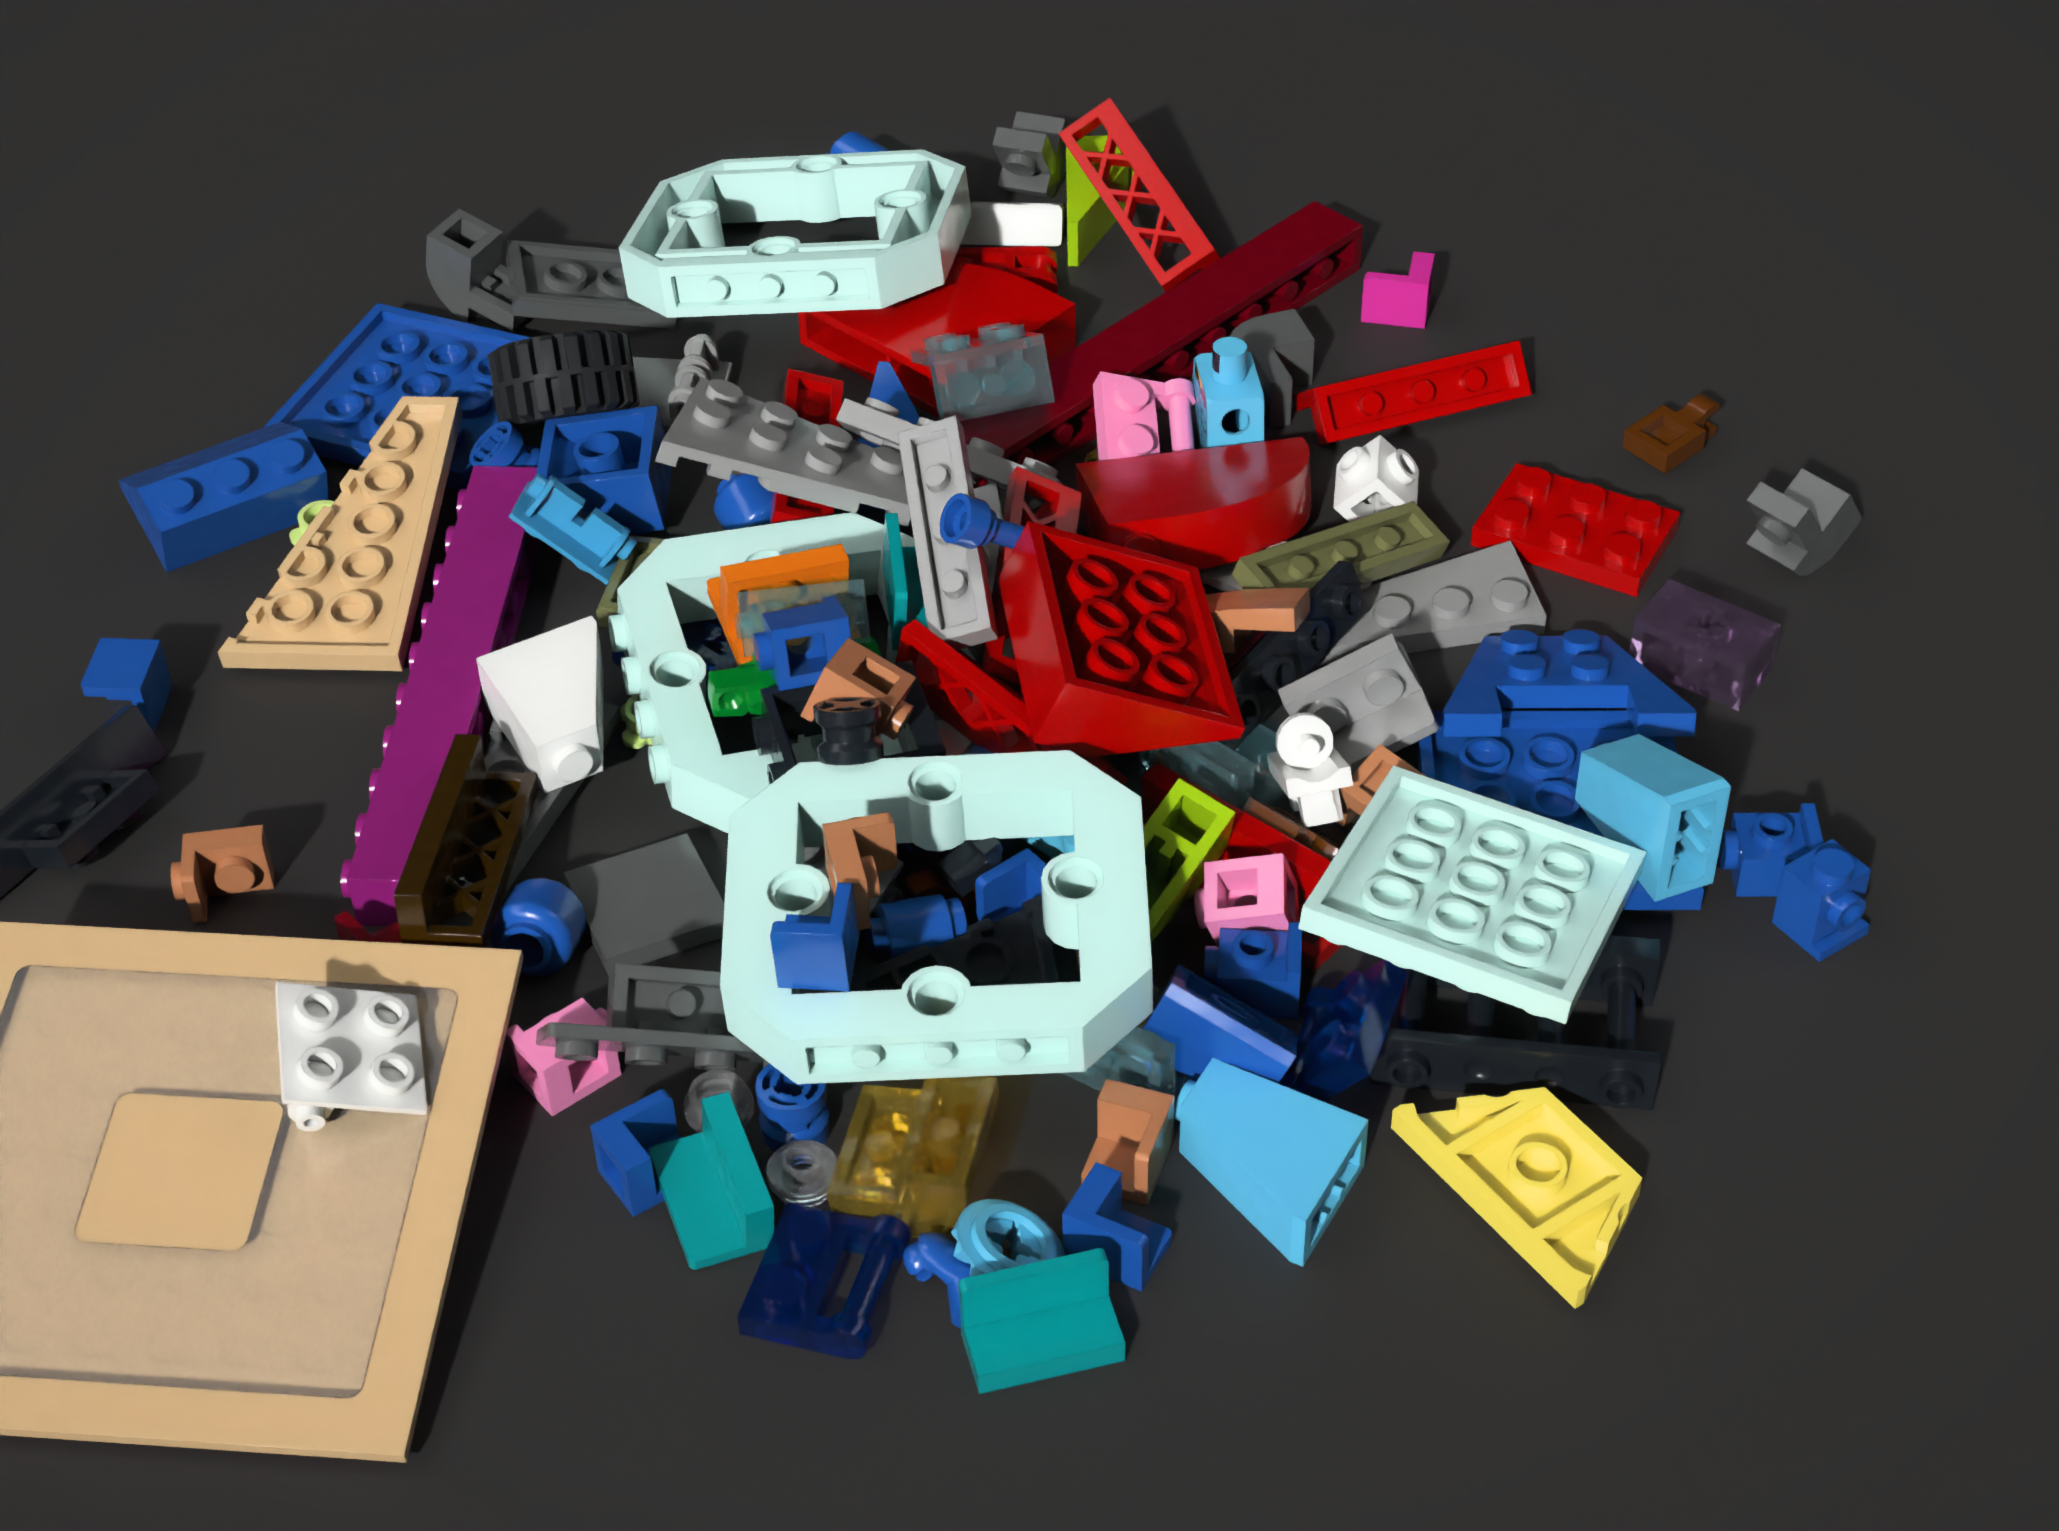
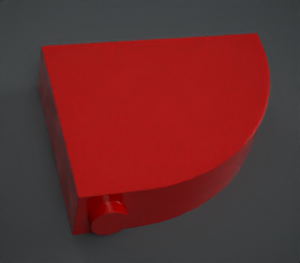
M953 262L945 284L882 309L798 312L801 344L871 382L874 380L878 361L890 362L912 404L940 419L956 415L959 420L1076 348L1075 303L1020 276L994 268Z
M1303 437L1076 464L1077 491L1082 493L1079 518L1089 538L1198 567V570L1236 562L1240 557L1265 550L1268 546L1288 540L1305 526L1312 512L1310 451Z

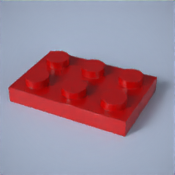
M1516 463L1472 527L1471 546L1485 549L1511 540L1522 562L1637 597L1677 533L1681 512L1659 506L1652 501L1639 500L1609 491L1595 484L1583 483L1556 475L1539 467H1530Z

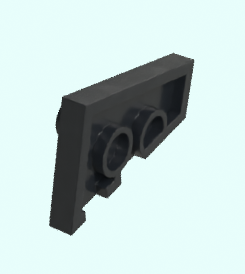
M1042 895L1023 902L1022 910L997 921L991 922L988 917L966 927V934L934 948L923 945L853 975L851 991L901 989L902 984L911 974L921 968L935 965L951 967L961 972L969 980L970 986L1059 982L1052 940L1046 935L1043 925Z

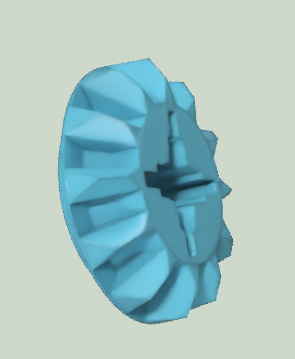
M985 1199L970 1204L962 1211L951 1231V1234L957 1240L953 1256L959 1261L971 1264L970 1276L1065 1256L1060 1239L1043 1219L1027 1208L1005 1200ZM1005 1239L1010 1241L1008 1249L1011 1250V1259L1002 1254L1003 1249L1000 1245L1003 1244Z

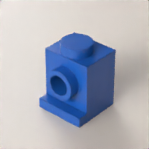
M836 596L825 597L822 603L762 613L764 631L753 633L752 635L758 669L760 672L770 670V674L779 691L816 685L827 663L847 638L851 639L848 615ZM807 637L800 645L792 646L787 644V640Z
M1801 803L1799 813H1733L1730 830H1723L1718 857L1720 868L1731 871L1736 897H1777L1783 866L1824 844L1815 803Z
M1831 839L1783 866L1772 923L1818 962H1821L1868 934L1870 924L1862 919L1861 916L1866 908V901L1864 899L1871 869L1835 840Z
M1289 922L1288 931L1220 928L1219 946H1205L1204 979L1270 1018L1298 1019L1302 930L1298 929L1299 922Z

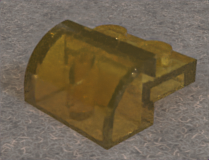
M978 1076L925 1079L922 1089L863 1084L826 1193L831 1212L901 1219L905 1238H918L920 1234L927 1232L945 1233L953 1229L960 1214L967 1207L998 1103L999 1086L997 1077Z

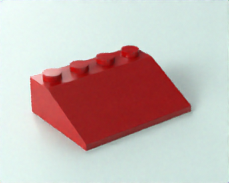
M1027 522L998 577V583L1033 742L1045 745L1055 751L1071 750L1074 753L1098 757L1239 739L1245 730V726L1198 567L1035 522Z

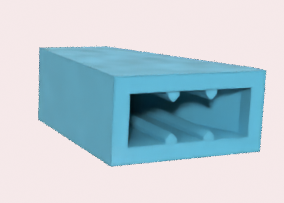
M1640 734L1581 751L1575 800L1605 838L1647 852L1638 881L1654 902L1713 883L1731 791L1729 783L1716 773Z
M1215 1058L1211 1059L1197 1082L1188 1080L1184 1084L1177 1097L1174 1107V1119L1180 1121L1179 1152L1290 1262L1303 1267L1365 1166L1369 1120Z

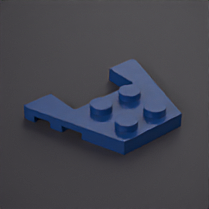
M1583 629L1567 631L1563 636H1537L1535 633L1527 630H1509L1502 633L1501 636H1484L1443 709L1442 734L1443 737H1501V708H1626L1636 735L1695 736L1697 713L1690 704L1608 636H1599L1593 631Z

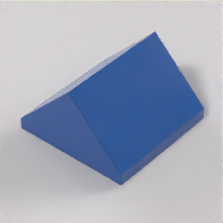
M1178 964L1157 1000L1153 1013L1147 1018L1133 1045L1196 1082L1211 1059L1215 1058L1279 1083L1296 1057L1298 1033Z

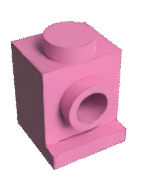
M1284 853L1204 862V888H1199L1195 891V913L1199 927L1201 929L1208 928L1217 946H1219L1220 928L1288 931L1289 922H1299L1298 882Z
M583 998L556 1013L546 1016L538 1024L524 1032L517 1024L508 1028L506 1032V1041L514 1077L551 1116L556 1115L622 1075L618 1052L598 1050L597 1060L573 1061L555 1058V1047L536 1045L537 1030L549 1022L606 1026L607 1011L601 1007L594 1010Z

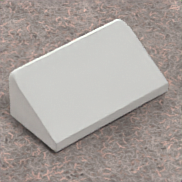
M970 202L972 216L961 241L963 245L1060 246L1063 238L1065 206L1058 203Z

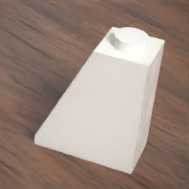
M592 615L476 658L485 706L530 773H537L538 785L544 794L603 771L604 666L598 626Z

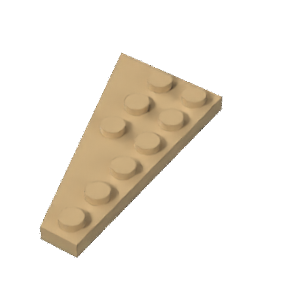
M402 396L370 440L371 452L358 470L349 469L339 483L342 492L331 507L323 506L281 563L277 569L280 578L265 599L257 597L246 612L248 622L236 639L228 637L219 649L218 655L223 668L403 671L463 414L459 397Z

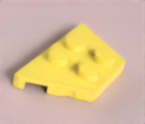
M1545 1087L1511 1091L1509 1094L1501 1097H1491L1485 1094L1459 1097L1456 1100V1108L1454 1110L1417 1114L1414 1103L1401 1104L1392 1110L1391 1128L1574 1309L1584 1304L1639 1197L1642 1177Z

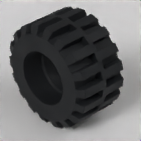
M585 330L538 336L502 345L487 355L498 423L508 421L517 429L544 428L545 420L633 409L640 405L630 338L627 334L614 330Z

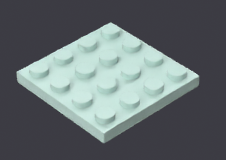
M1393 765L1303 905L1298 929L1321 936L1331 943L1346 945L1385 959L1398 967L1412 969L1449 982L1467 992L1479 993L1513 1005L1531 1015L1546 1017L1566 1024L1641 874L1647 852Z

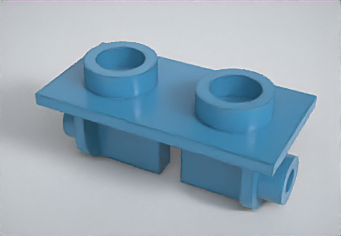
M537 473L531 482L528 481L508 518L523 527L531 536L542 540L571 560L579 569L590 573L607 585L618 559L620 558L624 561L637 543L636 540L629 536L630 529L622 526L597 507L584 520L577 513L583 507L586 500L559 482L553 475L547 479L540 473Z

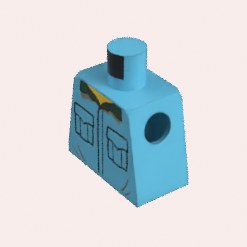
M1236 337L1220 338L1213 343L1212 353H1201L1194 358L1192 383L1194 385L1196 401L1191 408V416L1198 449L1264 441V394L1252 354L1247 351V344L1242 339ZM1235 420L1234 433L1226 431L1222 427V421Z

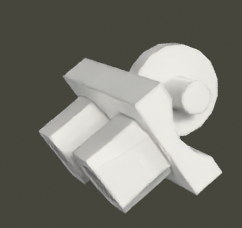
M1297 713L1289 716L1280 725L1276 733L1277 751L1267 753L1270 773L1289 798L1291 808L1294 811H1300L1301 822L1305 827L1343 820L1339 788L1353 786V780L1349 764L1333 746V735L1330 727L1319 716L1312 713Z

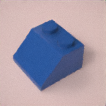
M658 405L545 420L536 475L540 473L547 479L553 475L559 482L584 498L586 501L577 513L584 520L597 507L622 526L629 528L630 535H643L650 531L664 530L672 466L655 462L661 442L666 435Z

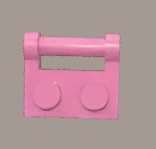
M1100 371L1093 383L1099 461L1160 454L1156 409L1168 411L1172 452L1195 450L1191 408L1196 400L1194 385L1191 381L1176 378L1164 383Z

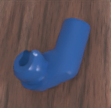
M939 1232L922 1233L918 1237V1242L907 1245L904 1250V1266L910 1275L916 1274V1279L919 1281H928L936 1275L946 1284L951 1322L954 1326L961 1328L958 1282L963 1278L970 1277L971 1264L959 1261L953 1256L956 1244L945 1234Z

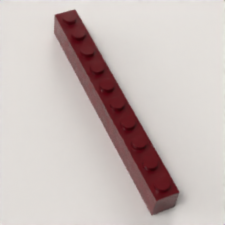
M1313 201L960 418L959 422L964 430L966 444L969 445L972 437L980 438L1002 448L1005 451L1002 457L1004 459L1022 465L1025 457L1053 466L1097 438L1093 383L1100 371L1164 383L1176 378L1188 380L1193 376L1194 358L1201 353H1212L1213 343L1220 338L1229 337L1232 331L1241 323L1265 314L1290 309L1297 310L1360 270L1363 225ZM979 476L977 483L973 484V489L985 486L988 479Z

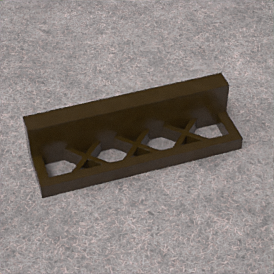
M455 734L394 892L401 942L404 944L485 948L539 790L537 773L486 772L481 735ZM485 795L516 796L493 808L484 801ZM492 829L501 836L480 847H477L470 841ZM478 869L487 876V878L466 888H462L455 882V880ZM462 911H465L473 918L471 926L439 925L440 922Z

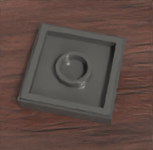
M687 833L563 872L566 887L571 889L583 904L586 915L585 929L608 975L609 967L615 963L642 965L723 938L724 902Z

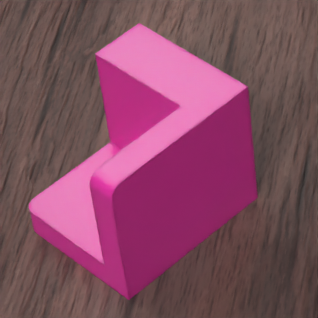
M1413 251L1408 276L1367 272L1363 281L1361 322L1425 329L1432 294L1435 253Z

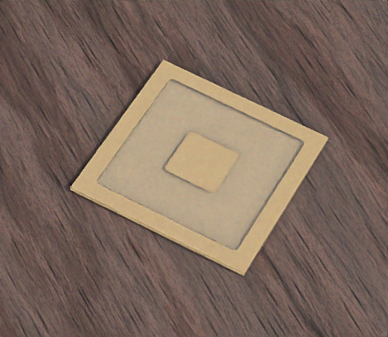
M0 921V1435L407 1463L524 959L522 950ZM276 982L417 995L427 1101L426 1115L334 1108L331 1115L326 1118V1124L323 1128L311 1132L298 1129L296 1122L288 1116V1104H282L275 995Z

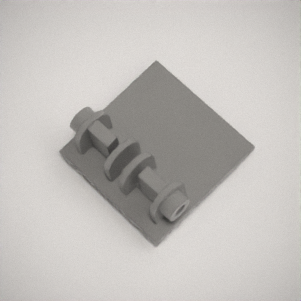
M698 334L688 339L684 347L685 357L683 359L633 357L640 405L635 408L658 405L664 430H669L701 377L708 380L722 379L729 381L733 364L732 362L719 361L717 346L709 335Z

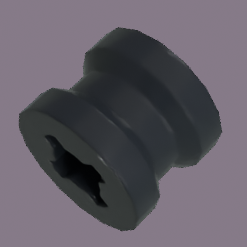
M842 697L824 700L813 706L814 720L821 726L822 739L816 745V758L818 762L829 765H857L874 762L884 756L883 741L876 736L875 723L882 716L881 702L879 700L867 697Z

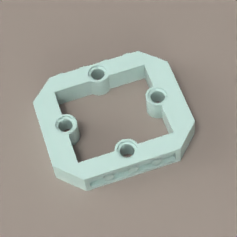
M918 149L721 159L659 182L619 246L628 298L667 318L869 310L888 307L945 284L972 216L966 166L926 150ZM876 216L879 240L800 243L797 238L790 236H775L760 239L749 246L725 247L722 223L786 220L822 223L839 218Z
M849 512L664 539L617 589L618 614L608 616L611 645L614 652L624 651L626 658L621 659V671L627 695L637 694L639 701L634 703L637 730L641 739L651 738L653 745L648 747L651 776L654 784H665L673 809L728 833L729 815L769 786L767 764L773 763L771 754L759 756L757 750L722 755L706 706V664L700 655L692 650H688L680 624L718 618L707 594V581L711 578L720 577L721 566L842 544L849 558L848 598L878 594L889 622L882 567L883 524L857 513ZM900 532L902 547L915 546L914 537ZM888 626L886 660L895 663L898 650H892L890 626ZM968 648L961 649L972 659H974L973 655L971 654ZM931 710L946 749V756L964 755L972 747L977 746ZM804 734L798 735V743L791 744L797 764L799 762L818 761L816 758V745L822 739V734L804 737ZM884 734L880 737L883 741L884 756L903 752L898 738L892 740Z
M1071 750L881 758L874 762L857 765H829L818 761L799 762L729 815L720 990L728 1031L796 1084L1085 1072L1153 1013L1152 956L1141 796ZM888 812L892 815L894 821L896 843H914L922 849L938 852L953 849L964 843L965 840H983L993 837L996 839L1074 836L1075 851L1060 854L1050 860L1044 867L1041 876L1043 925L1046 935L1057 945L1079 950L1081 980L1079 982L970 986L969 980L961 972L951 967L935 965L921 968L914 972L902 984V988L897 990L800 994V989L778 988L770 933L772 924L775 921H785L786 914L831 916L833 906L828 878L821 870L810 865H804L805 847H824L822 824Z

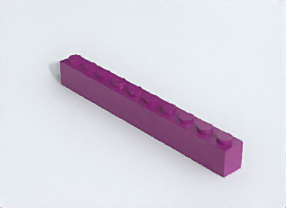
M474 466L467 489H460L458 492V518L456 525L448 526L446 531L444 563H437L435 566L432 602H425L422 608V635L420 642H412L410 646V674L407 683H400L397 688V716L394 725H387L384 730L383 762L381 768H373L370 775V804L367 813H359L356 820V849L353 859L346 858L342 865V895L344 898H351L355 918L361 925L387 926L398 921L394 892L455 734L481 735L484 753L493 716L484 703L476 658L514 644L542 540L531 536L523 527L508 518L527 482H531L536 476L537 467Z

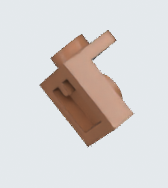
M888 812L822 824L826 869L833 897L835 898L838 882L853 883L859 930L871 928L868 899L880 897L877 873L893 870L898 865L895 825L892 815Z
M263 824L183 834L181 861L171 863V884L175 900H186L193 924L207 922L208 897L274 889L275 870Z

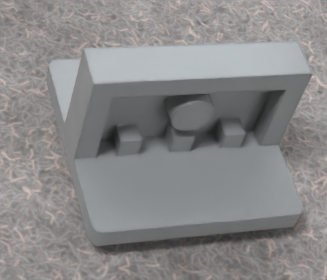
M1392 633L1278 689L1283 706L1290 716L1297 713H1312L1319 716L1330 727L1333 735V746L1349 764L1351 774L1361 766L1379 744L1395 753L1437 732L1439 729V725L1403 644L1397 643Z

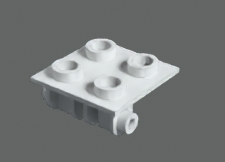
M276 982L275 995L282 1104H288V1116L296 1122L298 1129L311 1132L323 1128L326 1124V1118L331 1115L334 1108L426 1115L427 1101L417 995Z

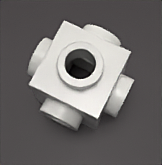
M1381 435L1363 447L1357 446L1350 449L1343 455L1336 466L1333 508L1348 522L1412 501L1417 504L1419 469L1415 461L1405 450L1396 449Z

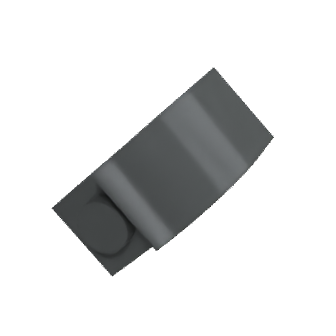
M1016 111L1012 129L997 126L992 146L1002 166L997 184L1000 190L1047 198L1055 196L1066 172V145L1058 134L1068 127L1066 119Z
M458 208L427 235L426 270L430 283L444 305L464 322L469 323L474 317L481 314L514 331L528 317L514 316L507 267L501 264L503 231Z
M1296 309L1251 318L1237 326L1229 336L1242 339L1247 344V351L1252 354L1264 394V421L1269 429L1290 425L1292 388L1312 384L1315 339Z
M1802 468L1784 493L1760 481L1746 501L1758 522L1755 525V532L1746 544L1751 549L1795 574L1807 576L1834 557L1860 523L1862 516L1851 494Z

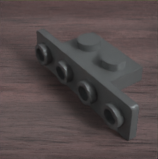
M615 963L609 967L606 1026L549 1022L538 1029L536 1034V1045L555 1047V1058L563 1060H597L598 1050L625 1052V1063L640 1066L667 1065L668 1056L694 1057V1068L707 1071H733L737 1069V1061L763 1063V1068L770 1064L728 1031L720 990L721 972Z

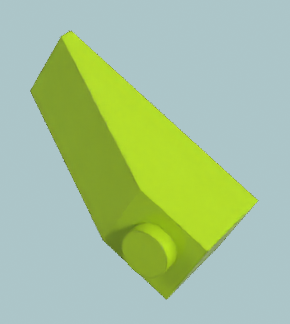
M1108 135L1084 136L1077 143L1082 151L1103 153ZM1066 146L1067 252L1069 267L1079 266L1117 220ZM1116 146L1115 154L1122 155ZM1091 163L1098 173L1100 164ZM1111 166L1106 186L1109 189L1128 191L1134 171L1130 167ZM1117 201L1124 211L1126 202Z
M1180 778L1143 827L1151 942L1191 899L1196 889L1204 881V862L1218 861L1228 847L1236 814L1235 811Z

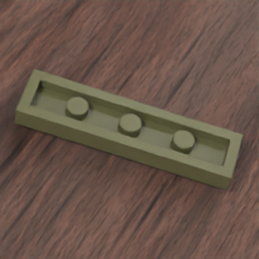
M1412 501L1240 557L1231 575L1243 589L1309 588L1310 591L1341 560L1352 562L1359 584L1363 585L1441 558L1450 541L1417 504Z

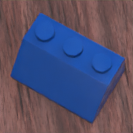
M283 422L275 423L119 480L122 492L166 572L299 524L297 516L305 505L318 500H329L327 471L301 428Z

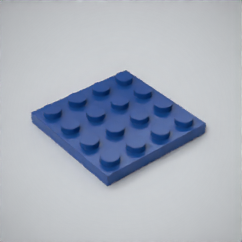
M377 303L264 427L283 422L301 428L317 456L361 466L371 452L370 440L402 396L459 397L463 414L446 487L457 490L467 489L473 466L469 462L471 450L479 437L487 429L498 423L487 355L502 345L531 337Z
M1433 711L1439 725L1438 731L1416 742L1418 770L1425 776L1604 837L1575 800L1581 751L1636 735L1628 711H1502L1501 737H1443V711ZM1644 736L1677 753L1674 736ZM1637 880L1623 910H1701L1704 889L1702 886L1654 902Z

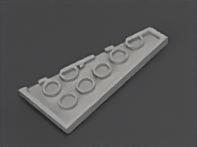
M703 377L699 379L663 438L655 462L676 467L678 458L683 457L708 464L706 471L709 476L729 481L731 475H742L745 473L757 476L759 483L767 491L853 513L857 512L860 503L885 509L887 513H898L899 524L907 527L911 520L900 452L882 446L873 448L852 438L850 433L838 426L831 424L817 425L798 417V414L785 404L761 402L744 395L737 385L722 379L708 380ZM1001 495L1004 510L1006 497Z

